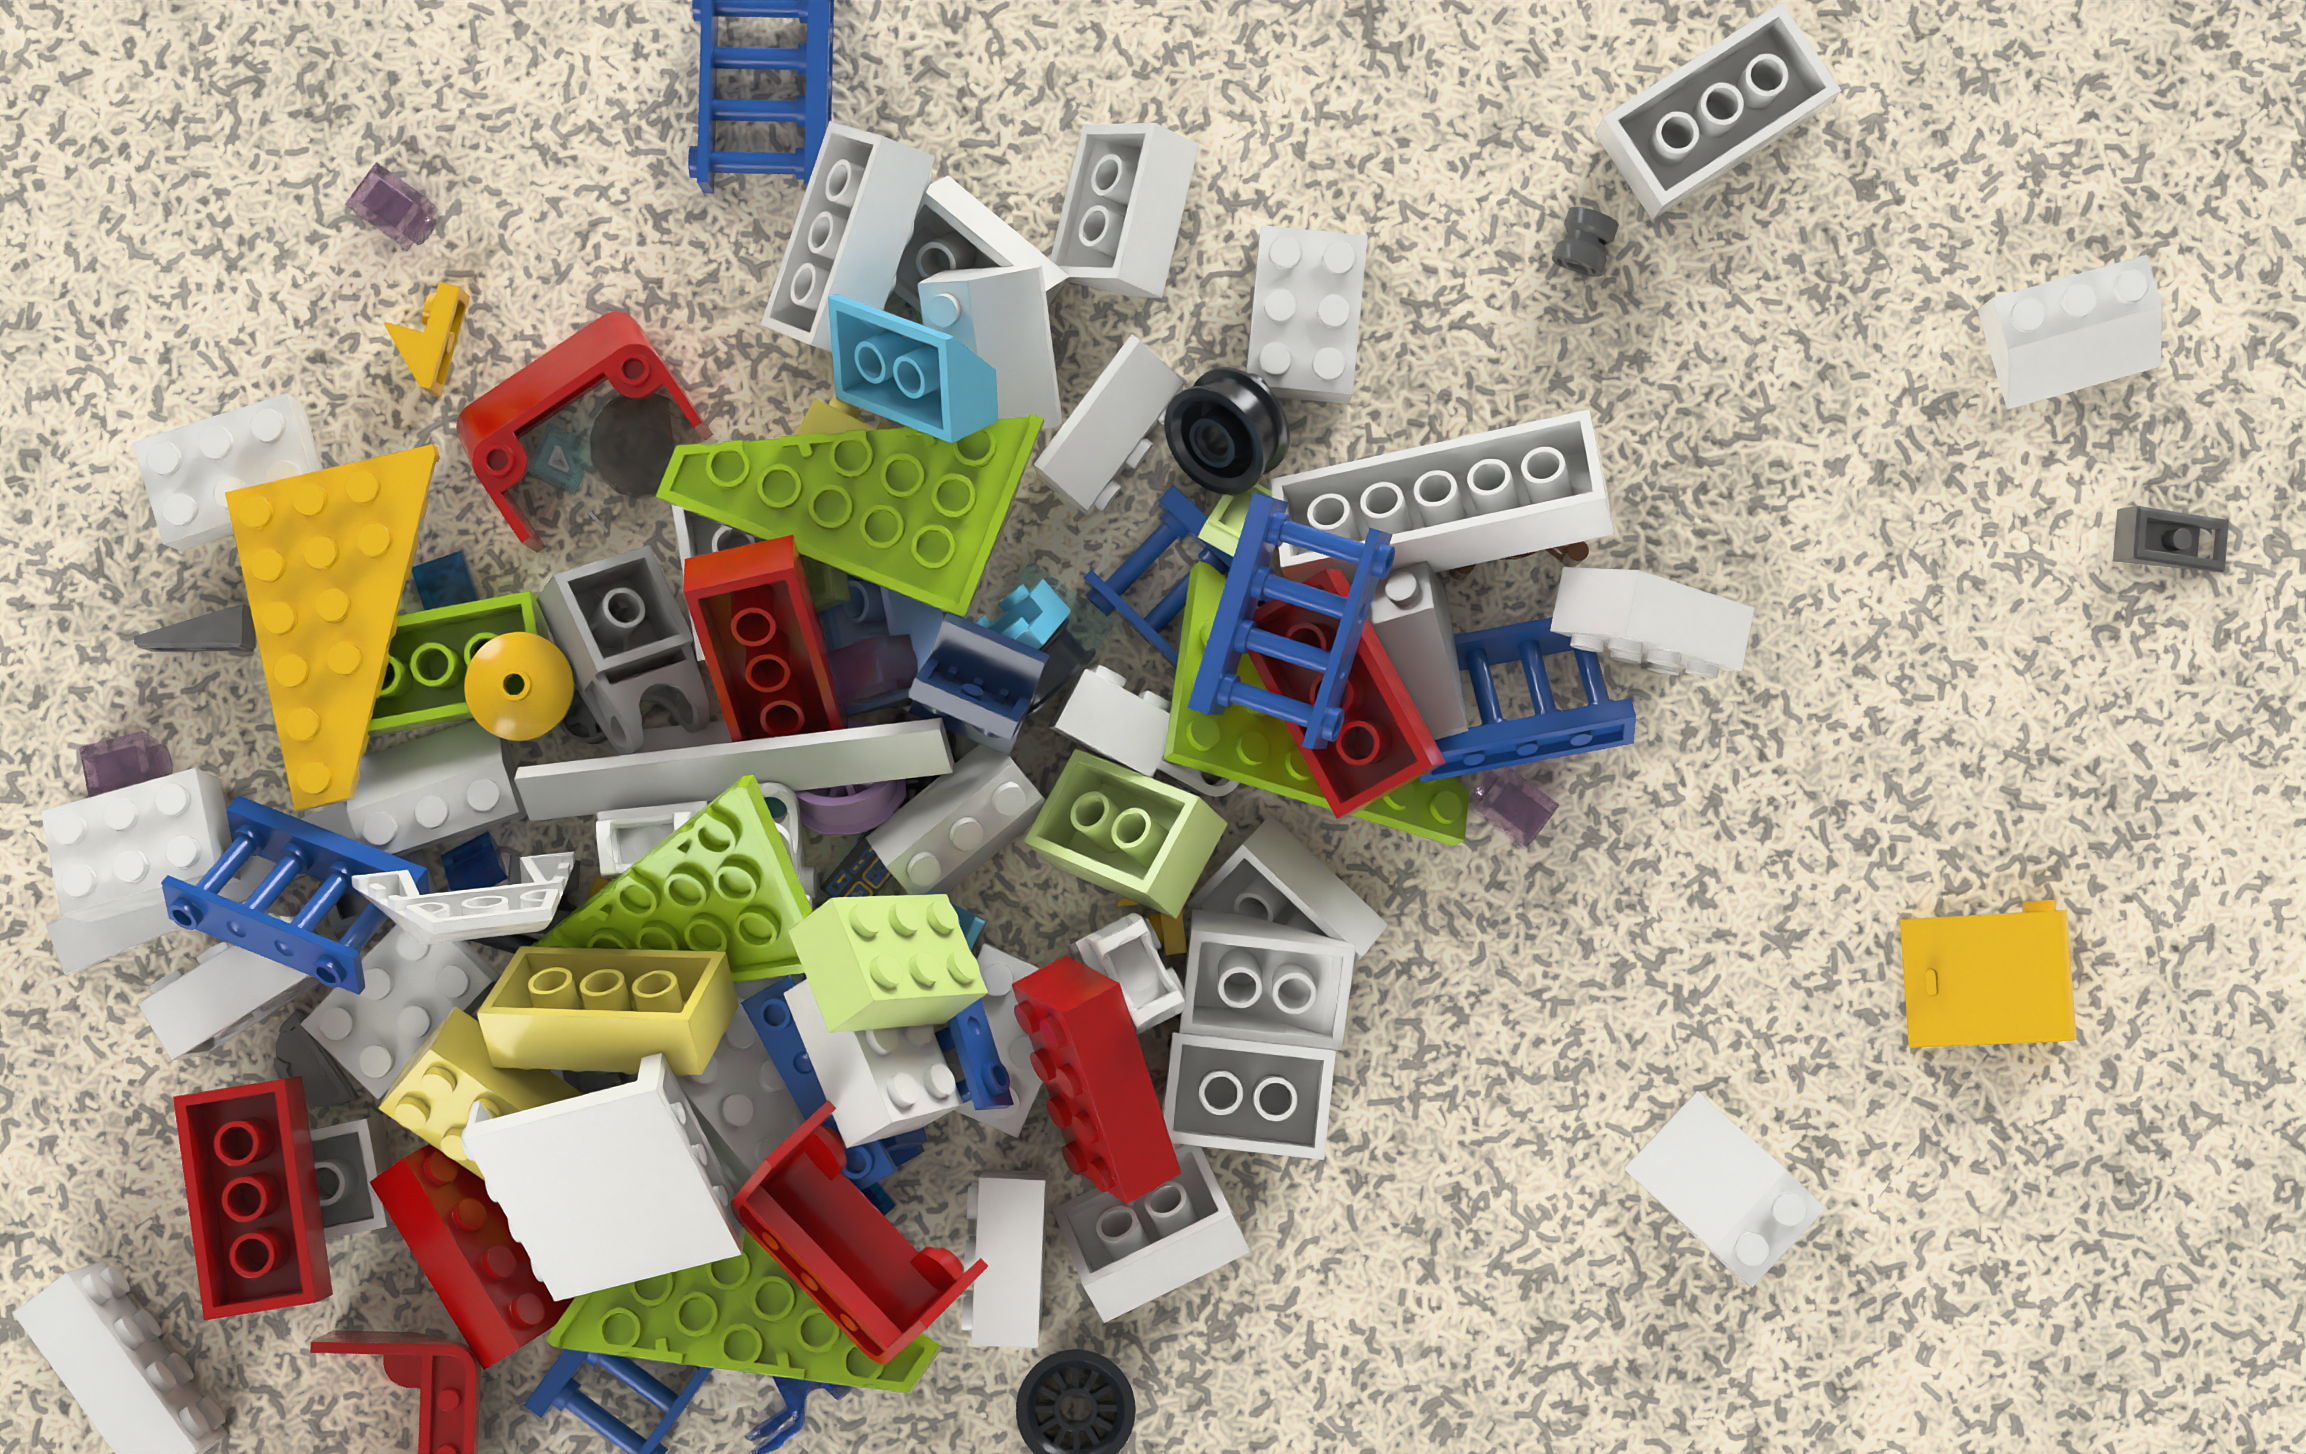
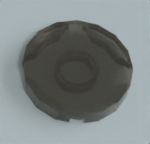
M656 393L642 399L620 396L608 402L595 418L589 438L591 462L601 480L617 493L637 499L656 497L676 445L696 444L694 429L680 407L670 398Z

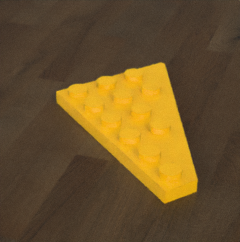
M433 444L225 492L295 811L310 810L352 800L355 797L360 777L359 765L361 757L366 753L370 737L367 734L376 698L380 697L390 658L388 652L390 642L396 634L399 622L397 615L406 580L409 581L420 539L418 535L420 523L426 515L429 503L427 496L435 464L440 459L438 447Z

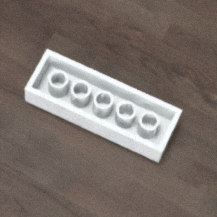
M1590 410L1270 479L1272 497L1289 502L1286 514L1290 515V521L1364 544L1369 528L1393 534L1389 546L1395 548V556L1390 571L1427 561L1435 573L1615 535L1601 457ZM1284 542L1278 547L1280 565L1286 579L1302 583L1324 569L1342 570L1348 583H1353L1358 565Z

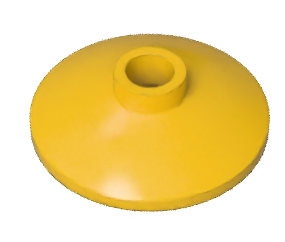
M507 633L487 642L472 658L465 676V698L475 720L491 734L512 741L532 740L552 731L567 715L574 696V676L563 652L549 640L532 633ZM514 675H520L525 683L523 691L518 695H511L506 688L508 679Z

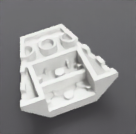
M575 852L520 857L522 884L419 895L409 871L402 870L351 876L352 887L424 945L537 932L545 929L553 919L575 864Z

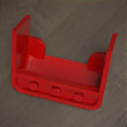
M610 312L599 317L470 403L462 410L458 417L456 425L457 434L475 475L520 542L537 553L546 546L508 491L524 478L528 469V455L519 439L597 386L609 380L621 395L631 399L646 398L665 386L698 434L704 440L714 435L641 326L633 317L626 313Z
M828 1100L760 1164L731 1200L730 1207L739 1224L849 1339L870 1359L885 1365L924 1332L976 1280L988 1265L980 1258L964 1272V1267L960 1260L945 1248L938 1250L933 1247H925L922 1251L918 1252L842 1173L843 1169L847 1166L845 1143L833 1129L827 1126L822 1127L836 1109Z
M332 1330L311 1341L310 1353L383 1355L384 1370L392 1382L404 1388H420L418 1454H478L481 1365L469 1346L418 1332Z

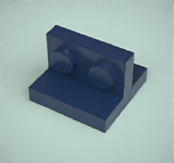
M948 612L942 621L929 658L914 678L908 695L909 698L913 699L909 713L925 720L942 718L946 729L1010 756L1050 655Z

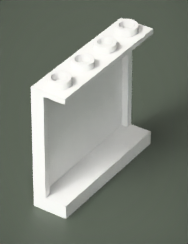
M663 1053L641 1058L638 1079L635 1082L490 1119L481 1101L472 1103L467 1126L463 1129L461 1136L464 1152L470 1161L477 1163L485 1177V1185L489 1197L492 1201L499 1202L508 1218V1225L513 1239L523 1244L531 1258V1266L536 1279L539 1282L544 1281L555 1302L742 1255L745 1229L739 1224L730 1207V1202L736 1194Z

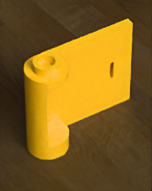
M2055 900L2022 902V912L1900 919L1909 1048L2077 1040L2067 910H2056Z

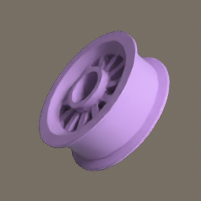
M848 720V729L876 726L869 722ZM905 779L793 792L799 801L801 824L817 833L843 836L865 832L889 819L903 802L906 793Z

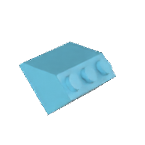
M837 294L828 297L835 394L837 399L950 443L999 421L996 370L954 336Z

